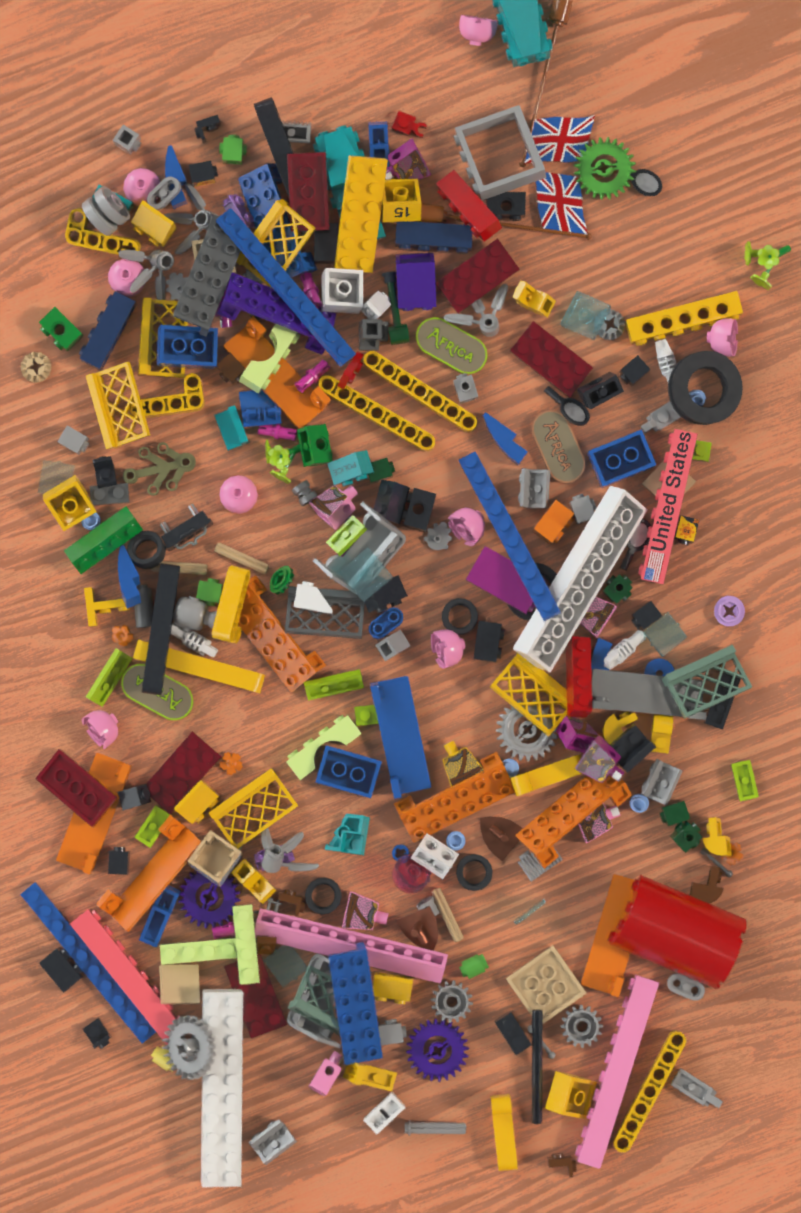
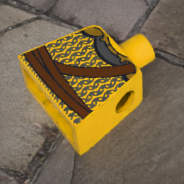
M454 740L444 745L449 756L442 759L451 787L484 770L467 747L459 750Z

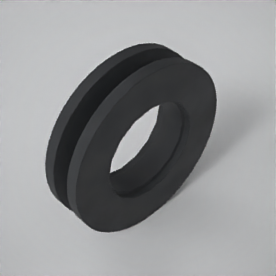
M700 351L684 357L675 365L668 381V395L675 411L686 421L698 425H709L728 418L737 409L743 392L741 375L735 364L726 356L714 351ZM702 368L716 373L721 380L723 388L719 401L708 408L696 404L688 391L690 377L695 371Z

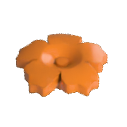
M128 626L113 627L112 640L115 643L118 642L119 645L124 647L134 639V634L129 633L130 629Z
M229 752L224 753L222 757L224 761L219 763V767L223 770L227 769V775H232L236 773V770L241 771L243 768L242 762L239 761L241 759L239 753H233L232 756Z
M730 843L732 856H721L723 860L726 859V863L730 866L735 865L736 861L739 862L743 859L744 855L740 853L742 850L741 844Z

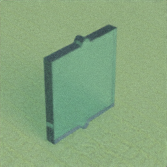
M43 460L38 493L44 494L71 478L74 474L75 465L64 464L61 461Z
M669 612L643 631L651 642V646H654L662 657L687 638L686 634L679 627L680 624L676 623Z
M542 899L517 917L514 923L519 924L543 906L545 900Z
M286 945L275 949L273 955H269L263 960L282 987L292 980H297L298 976L307 969V965L294 947Z

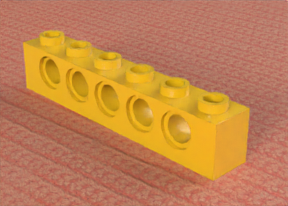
M738 291L630 318L625 321L630 343H636V346H640L653 338L655 341L665 339V335H682L684 330L691 329L692 332L703 329L702 326L707 324L712 327L721 319L739 320L743 310ZM717 306H724L726 313L719 314L716 310ZM698 311H706L708 318L701 319L698 316ZM686 315L690 321L688 324H683L680 322L679 317ZM661 321H670L671 327L669 329L663 328ZM648 324L652 327L653 332L647 334L643 331L642 327Z

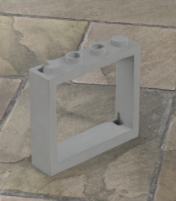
M520 105L455 127L456 135L453 136L457 147H461L462 151L459 153L462 162L467 163V175L469 179L473 178V190L475 194H479L481 200L546 178L544 165ZM515 119L534 168L483 186L465 137Z

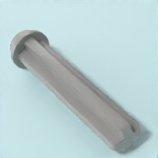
M411 1120L405 1122V1134H408V1136L411 1134L466 1133V1123L411 1122Z

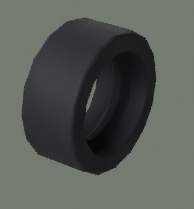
M141 531L130 539L128 554L137 567L152 569L163 561L166 555V548L160 536L155 532ZM145 541H154L157 544L156 553L148 559L138 558L136 555L137 547Z
M463 598L451 600L442 611L444 627L458 635L469 633L474 629L478 621L476 607L472 602ZM457 605L467 607L471 613L469 624L463 628L453 626L448 618L450 610Z
M467 855L457 865V879L467 890H482L492 880V866L481 855ZM472 861L480 862L486 870L485 878L477 884L467 882L463 876L465 865Z
M326 877L317 878L312 881L305 892V901L308 907L318 914L333 912L339 906L342 898L341 889L338 884ZM319 885H328L334 891V901L327 907H319L312 900V892Z

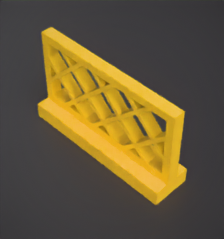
M281 199L274 203L253 234L262 245L270 242V254L275 260L276 255H285V264L281 267L286 271L316 228L289 207L288 202ZM286 211L292 215L293 223L284 224L283 215ZM303 224L309 229L304 236L298 235L297 225ZM285 226H293L295 237L286 238ZM281 227L282 238L273 239L272 231L274 228ZM295 239L296 248L294 251H288L286 240ZM274 241H283L284 252L275 253ZM240 252L236 263L246 267L267 286L271 287L259 271L250 265L247 257Z
M143 298L138 376L185 378V367H181V373H172L167 366H163L164 368L159 372L151 371V363L157 359V354L152 350V344L158 339V335L153 331V325L158 321L162 325H166L161 318L168 312L173 316L171 310L177 306L178 301ZM154 304H162L167 311L159 317L154 312ZM173 317L176 320L172 324L173 326L176 323H179L180 326H188V322L183 321L182 323L180 319Z
M130 362L86 375L106 449H116L127 443L150 436ZM123 368L127 372L125 380L118 377L120 370ZM106 374L112 377L109 386L104 384L103 376ZM116 380L123 383L119 392L113 389ZM127 386L132 390L130 399L123 395ZM111 392L117 395L114 404L108 398ZM121 398L128 402L125 410L118 407ZM131 405L137 408L135 417L128 413ZM116 410L123 414L119 423L114 419ZM126 416L133 420L130 429L123 426ZM137 423L142 426L143 433L139 435L133 432ZM121 428L128 432L125 440L120 441L119 437Z
M519 653L490 686L492 690L548 737L567 715V690L544 670L535 667ZM515 666L519 670L520 676L511 677L510 668ZM511 680H520L522 689L512 690ZM524 680L534 682L535 689H525ZM499 681H507L509 690L500 689L497 683ZM535 692L536 702H527L526 693ZM539 692H546L549 695V701L540 702ZM513 693H522L523 702L517 703L513 699ZM560 704L566 710L563 714H555L554 705ZM537 705L538 715H531L528 712V706ZM541 705H550L551 714L542 715ZM542 718H552L553 726L550 730L543 725Z
M271 768L210 811L209 815L216 822L230 844L238 849L298 807V804ZM274 780L280 786L279 794L267 793L269 784ZM266 787L265 792H261V791H260V790H262L263 788ZM282 790L286 794V796L281 795ZM256 793L265 794L263 806L252 804L253 795ZM267 795L278 796L276 808L265 806ZM280 797L288 798L293 805L287 810L280 809ZM239 805H249L247 817L236 815ZM251 806L262 808L261 819L249 817ZM265 808L276 810L275 818L271 821L263 820ZM234 809V814H228ZM278 811H284V812H282L280 815L277 816ZM225 815L233 816L232 827H224L219 819ZM235 817L247 819L245 830L234 828ZM249 819L260 821L259 829L256 832L247 831ZM262 822H268L262 827ZM233 831L244 832L243 841L236 845L232 839ZM246 833H251V835L246 838Z

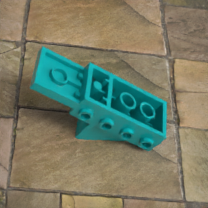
M492 0L494 8H497L499 13L496 14L498 25H502L503 28L501 36L503 43H507L506 55L508 61L511 60L512 66H525L530 63L550 59V50H553L551 39L546 37L548 28L546 21L542 22L541 15H543L541 3L538 4V0Z
M346 125L336 128V131L331 133L329 131L319 133L318 137H315L316 143L313 144L315 152H326L328 191L331 190L333 196L330 198L333 209H337L340 218L349 155L365 157L363 150L358 149L357 142H360L357 131H353L351 126L347 127ZM381 219L377 240L386 237Z

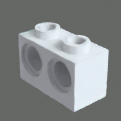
M426 833L411 859L443 879L459 854Z
M392 1091L364 1117V1121L378 1134L405 1109V1104Z

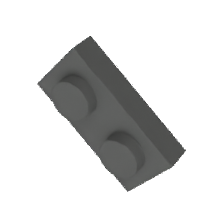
M128 483L99 489L98 486H90V499L94 506L130 503Z

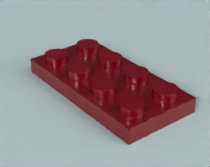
M326 152L287 154L290 207L314 226L315 230H330ZM303 224L297 225L298 231L309 230Z
M497 238L435 284L455 312L459 314L520 269Z
M534 321L510 350L513 355L568 398L573 395L593 369L591 365Z
M192 731L146 783L150 791V797L169 814H172L177 804L209 772L221 756Z
M61 749L57 750L35 778L91 827H95L118 798Z
M257 954L260 983L240 985L238 961L224 966L232 989H241L243 991V1019L251 1039L287 1025L261 954Z

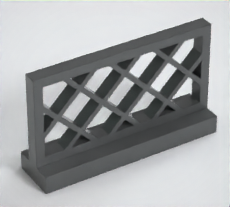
M289 586L285 633L362 639L365 603L361 594H355L346 590L318 588L330 607L335 605L339 606L342 610L335 616L333 613L328 614L331 619L326 623H323L318 618L323 613L318 612L315 614L313 611L307 610L312 617L304 622L299 615L306 610L300 609L296 613L291 608L292 602L295 601L297 587ZM351 607H360V613L355 617L348 610ZM345 613L351 620L343 625L337 618ZM295 618L302 624L298 628H289L290 622ZM316 620L321 626L315 630L311 629L308 624ZM333 621L340 626L336 631H331L327 627ZM354 622L359 627L358 633L349 632L347 627Z

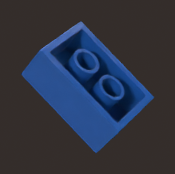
M160 325L158 327L157 366L214 369L217 366L218 328H210L206 337L199 334L200 327Z
M642 429L592 449L587 453L601 488L656 466Z
M326 745L315 782L372 798L382 761Z

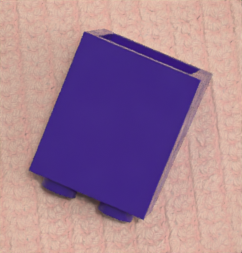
M434 252L396 254L398 309L411 311L413 308L430 310L436 307Z

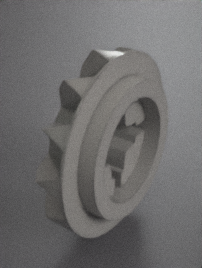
M605 310L596 317L595 330L601 338L614 340L624 332V317L618 311ZM613 318H615L613 325H614L616 328H612V327H611V328L608 329L607 332H606L605 330H606L607 324H606L604 321H608V322H609L610 320H612Z

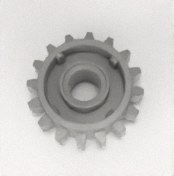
M455 980L452 981V984H448L445 981V986L442 987L439 984V991H433L436 998H431V1001L435 1002L431 1007L432 1009H437L436 1016L442 1015V1021L448 1018L449 1023L452 1022V1019L459 1022L460 1016L465 1019L464 1013L471 1012L468 1005H473V1002L468 1001V999L472 997V994L466 993L469 988L463 989L462 982L455 985ZM450 996H454L458 1000L457 1004L453 1007L448 1006L446 1003L447 998Z
M580 1005L579 1009L573 1006L571 1013L566 1011L567 1018L562 1017L565 1024H562L561 1028L566 1030L562 1035H568L569 1037L566 1041L570 1042L573 1040V1046H576L577 1043H580L581 1048H584L585 1043L591 1046V1041L597 1042L596 1036L602 1035L599 1028H602L603 1024L598 1023L602 1018L595 1017L597 1011L590 1012V1006L586 1009H583V1005ZM585 1021L587 1023L586 1030L578 1031L576 1028L577 1023Z

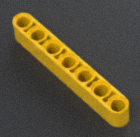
M369 351L364 355V365L371 372L462 431L472 432L476 428V417L379 353ZM370 356L377 358L378 361L375 365L367 363V359ZM390 366L394 372L392 375L387 376L383 373V369ZM407 377L410 382L408 385L402 386L399 384V379ZM422 387L426 393L423 396H417L415 389ZM435 397L442 401L438 407H434L431 404V400ZM455 408L458 414L455 417H449L447 410ZM470 418L474 424L472 427L467 428L463 425V420Z
M325 375L320 379L319 387L330 398L424 452H429L434 448L435 438L432 434L349 386H346L344 389L349 392V397L341 399L339 392L343 389L337 386L339 380L329 375ZM326 380L333 383L332 388L329 390L322 387L323 382ZM357 400H364L366 406L358 409L355 406ZM379 409L383 414L380 418H374L372 411ZM390 419H397L399 425L396 428H391L388 422ZM412 428L416 434L414 437L409 438L405 436V430ZM430 438L432 445L430 447L422 446V439Z
M137 641L134 659L146 662L149 642ZM171 648L168 649L166 668L261 693L265 678L264 674Z
M673 1030L668 1034L614 1136L613 1145L617 1151L627 1152L633 1145L686 1044V1037L682 1032ZM674 1035H681L682 1041L680 1044L674 1045L672 1043ZM666 1052L673 1054V1058L669 1062L663 1061V1054ZM657 1069H662L664 1072L663 1077L660 1079L654 1078L653 1075ZM648 1086H652L655 1089L654 1094L651 1096H646L644 1093ZM640 1103L646 1107L643 1113L635 1111L636 1106ZM629 1121L636 1122L634 1130L626 1128V1124ZM620 1138L627 1139L625 1147L617 1146V1141Z

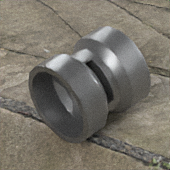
M307 480L291 490L295 496H298L301 506L308 504L317 497L315 491L310 489V484Z

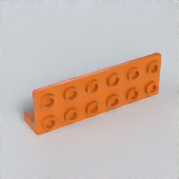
M254 316L248 320L246 326L223 346L245 369L251 360L265 361L275 353V348L264 337L266 329ZM282 358L278 363L281 365L275 375H270L268 379L271 382L265 390H262L280 407L281 411L293 424L300 429L326 409L331 399L319 386L314 390L309 386L303 393L298 391L295 383L302 377Z
M255 575L249 580L238 625L289 691L293 692L310 677L322 670L326 664L315 650L306 656L289 633H285V628L260 596L267 589Z
M497 752L479 760L484 769L483 771L418 804H415L411 795L393 803L413 843L422 840L426 833L432 835L515 793L511 779Z
M100 753L95 754L89 773L118 798L95 827H91L75 812L73 813L56 861L82 870L89 875L93 873L120 801L117 792L124 790L132 765Z
M586 775L518 832L516 837L535 855L539 864L545 869L559 857L553 847L558 840L608 798L612 800L614 805L619 807L632 794L622 779L617 781L609 775L602 783Z
M172 815L158 829L169 839L125 892L119 897L108 889L96 903L99 908L110 914L127 932L134 927L202 842Z
M613 874L581 985L619 997L630 953L609 945L607 940L610 932L615 931L619 920L624 919L626 912H624L628 901L631 902L634 897L633 890H631L634 880Z

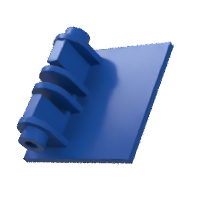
M263 390L259 394L255 391L239 392L243 428L281 424L280 407Z

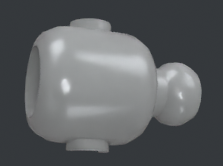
M191 596L181 597L178 599L174 609L173 622L180 626L181 630L188 632L201 630L204 625H208L213 629L217 611L209 612L207 604L200 601L199 598Z

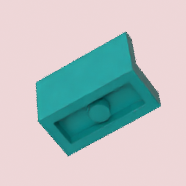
M235 405L228 407L226 411L214 415L228 451L249 443Z

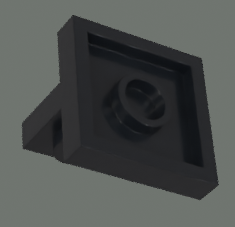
M632 724L610 744L621 756L617 765L627 773L656 748L635 724Z

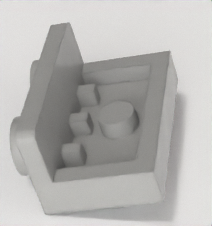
M522 468L519 476L521 489L518 495L520 507L548 509L550 470Z
M656 759L655 763L650 767L648 779L642 785L641 794L667 806L683 771Z
M279 1119L271 1122L263 1132L255 1134L249 1144L254 1148L262 1162L267 1165L297 1141L287 1126Z

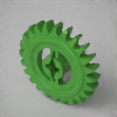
M599 137L598 144L591 140V147L585 144L587 151L579 150L583 156L576 157L580 164H574V167L579 168V171L574 172V175L580 176L576 182H583L580 189L587 187V195L593 191L592 197L596 198L600 194L601 200L604 199L605 195L610 200L612 193L618 197L619 190L625 193L624 186L630 187L627 181L634 180L630 174L636 172V170L631 169L636 162H630L634 155H627L630 148L623 150V142L617 146V139H614L611 143L609 137L606 138L605 142ZM601 155H611L618 162L612 164L606 159H601L596 163L595 167H592L594 160ZM604 163L610 166L609 169H606V173L598 170L603 167ZM615 170H619L617 176L607 183L599 182L593 177V174L609 177Z

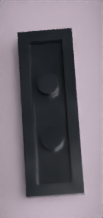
M722 673L720 681L730 684L733 676ZM735 677L733 686L738 687L741 679ZM718 685L716 693L725 696L729 688ZM734 697L710 707L704 723L723 730Z

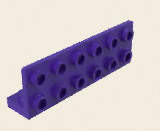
M232 272L225 297L217 309L218 315L235 320L241 310L309 336L305 343V348L321 355L324 353L325 348L273 288ZM319 307L318 310L334 327L336 313L323 312L321 307Z

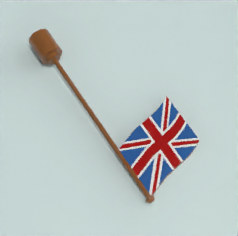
M553 0L549 21L555 26L551 40L553 48L558 28L568 23L573 3L571 0ZM550 50V59L546 60L529 130L542 162H577L576 157L583 156L579 150H587L585 144L589 142L595 115L584 118L550 117L536 119L553 50ZM526 147L522 161L519 162L521 167L532 163Z
M546 172V178L535 182L537 206L542 228L500 222L501 226L583 237L587 238V240L592 238L591 233L587 232L583 216L582 192L579 182H576L577 176ZM421 204V221L419 222L442 223L446 222L447 218L460 220L459 216L447 215L444 206Z

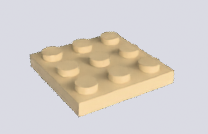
M553 945L506 978L531 1016L534 1009L543 1011V1024L586 994Z

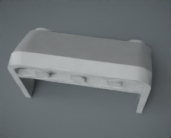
M364 502L360 505L368 511L363 519V525L367 530L357 539L343 557L339 555L331 556L325 564L316 558L313 560L332 580L355 594H360L362 590L372 583L406 541V536Z
M315 954L311 958L309 965L331 976L328 957ZM311 972L309 977L311 985L319 983L317 975ZM326 982V983H324V984H325V987H326V990H327V993H328V994H329V993H332V992H333V985H332V983H331V982ZM320 985L313 987L316 998L324 996ZM308 989L304 990L301 995V999L306 1002L312 1000ZM331 995L329 999L333 1007L335 998L334 995ZM325 998L317 1000L319 1009H328ZM292 1010L289 1011L287 1016L289 1026L319 1042L337 1048L341 1047V1044L331 1039L333 1032Z

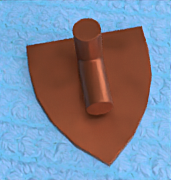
M502 817L480 818V830L484 842L489 850L503 861L519 842L516 834L523 828L513 821Z
M430 906L396 920L400 929L409 940L424 949L434 951L438 941L439 930L437 920Z

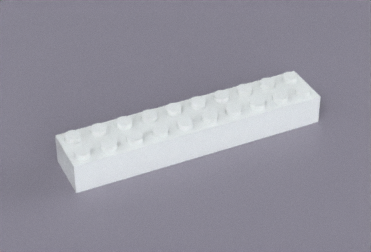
M613 486L609 487L550 585L549 590L561 613L543 622L536 609L514 645L513 650L535 667L547 672L552 671L648 510L626 490Z
M203 989L202 1020L204 1022L203 1025H208V1031H212L211 1037L215 1038L213 1044L216 1045V1049H213V1051L216 1053V1056L212 1057L214 1064H210L211 1069L207 1071L206 1075L202 1076L201 1185L202 1187H241L243 991L241 989Z

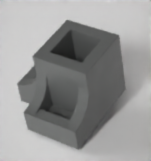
M362 319L359 322V351H378L379 342L388 341V322H384L382 319Z

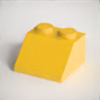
M143 200L131 221L134 226L133 230L141 236L145 234L150 237L148 240L157 247L158 245L164 247L177 230L172 220Z
M76 475L43 494V501L63 531L96 513L90 497Z
M200 780L174 809L191 824L195 822L199 824L206 816L204 812L208 808L212 810L219 803L217 800L219 795L207 783Z
M375 972L373 982L375 1000L386 1002L388 998L394 999V1003L406 1004V1001L410 1002L413 977Z
M556 1071L545 1109L561 1115L587 1119L597 1082Z

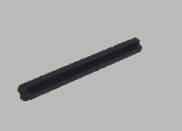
M540 1009L532 1011V1124H542L543 1011Z

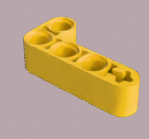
M77 208L70 212L65 233L66 241L69 244L118 255L120 249L130 250L125 247L121 248L122 245L128 246L132 243V247L136 251H140L141 245L135 239L114 234L106 236L100 231L87 229L88 218L82 208ZM76 212L82 213L83 220L81 222L75 220L74 215ZM73 230L77 231L80 235L78 241L71 238ZM91 235L98 237L96 245L90 243L89 238ZM109 239H114L117 242L115 249H111L108 246Z
M195 373L185 376L184 394L141 399L142 407L147 408L146 404H148L150 411L148 413L146 409L144 410L145 418L200 411L205 403L200 377ZM195 378L198 380L197 386L189 387L188 381ZM192 398H200V404L192 406L190 404ZM174 400L182 402L179 409L172 408L171 405ZM157 402L163 405L162 410L159 412L153 411V405ZM131 405L130 413L135 417L137 412L134 410L137 408Z
M233 565L229 567L212 629V638L234 644L239 642L241 627H238L250 580V570Z
M581 754L510 778L516 796L583 774L575 769L582 758Z
M510 1094L493 1095L490 1098L498 1171L516 1170L518 1165Z

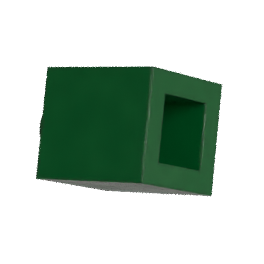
M388 458L371 462L374 471L368 474L371 484L393 478L392 473L395 472L393 462H389Z
M685 801L662 807V812L659 813L662 823H666L667 826L690 819Z

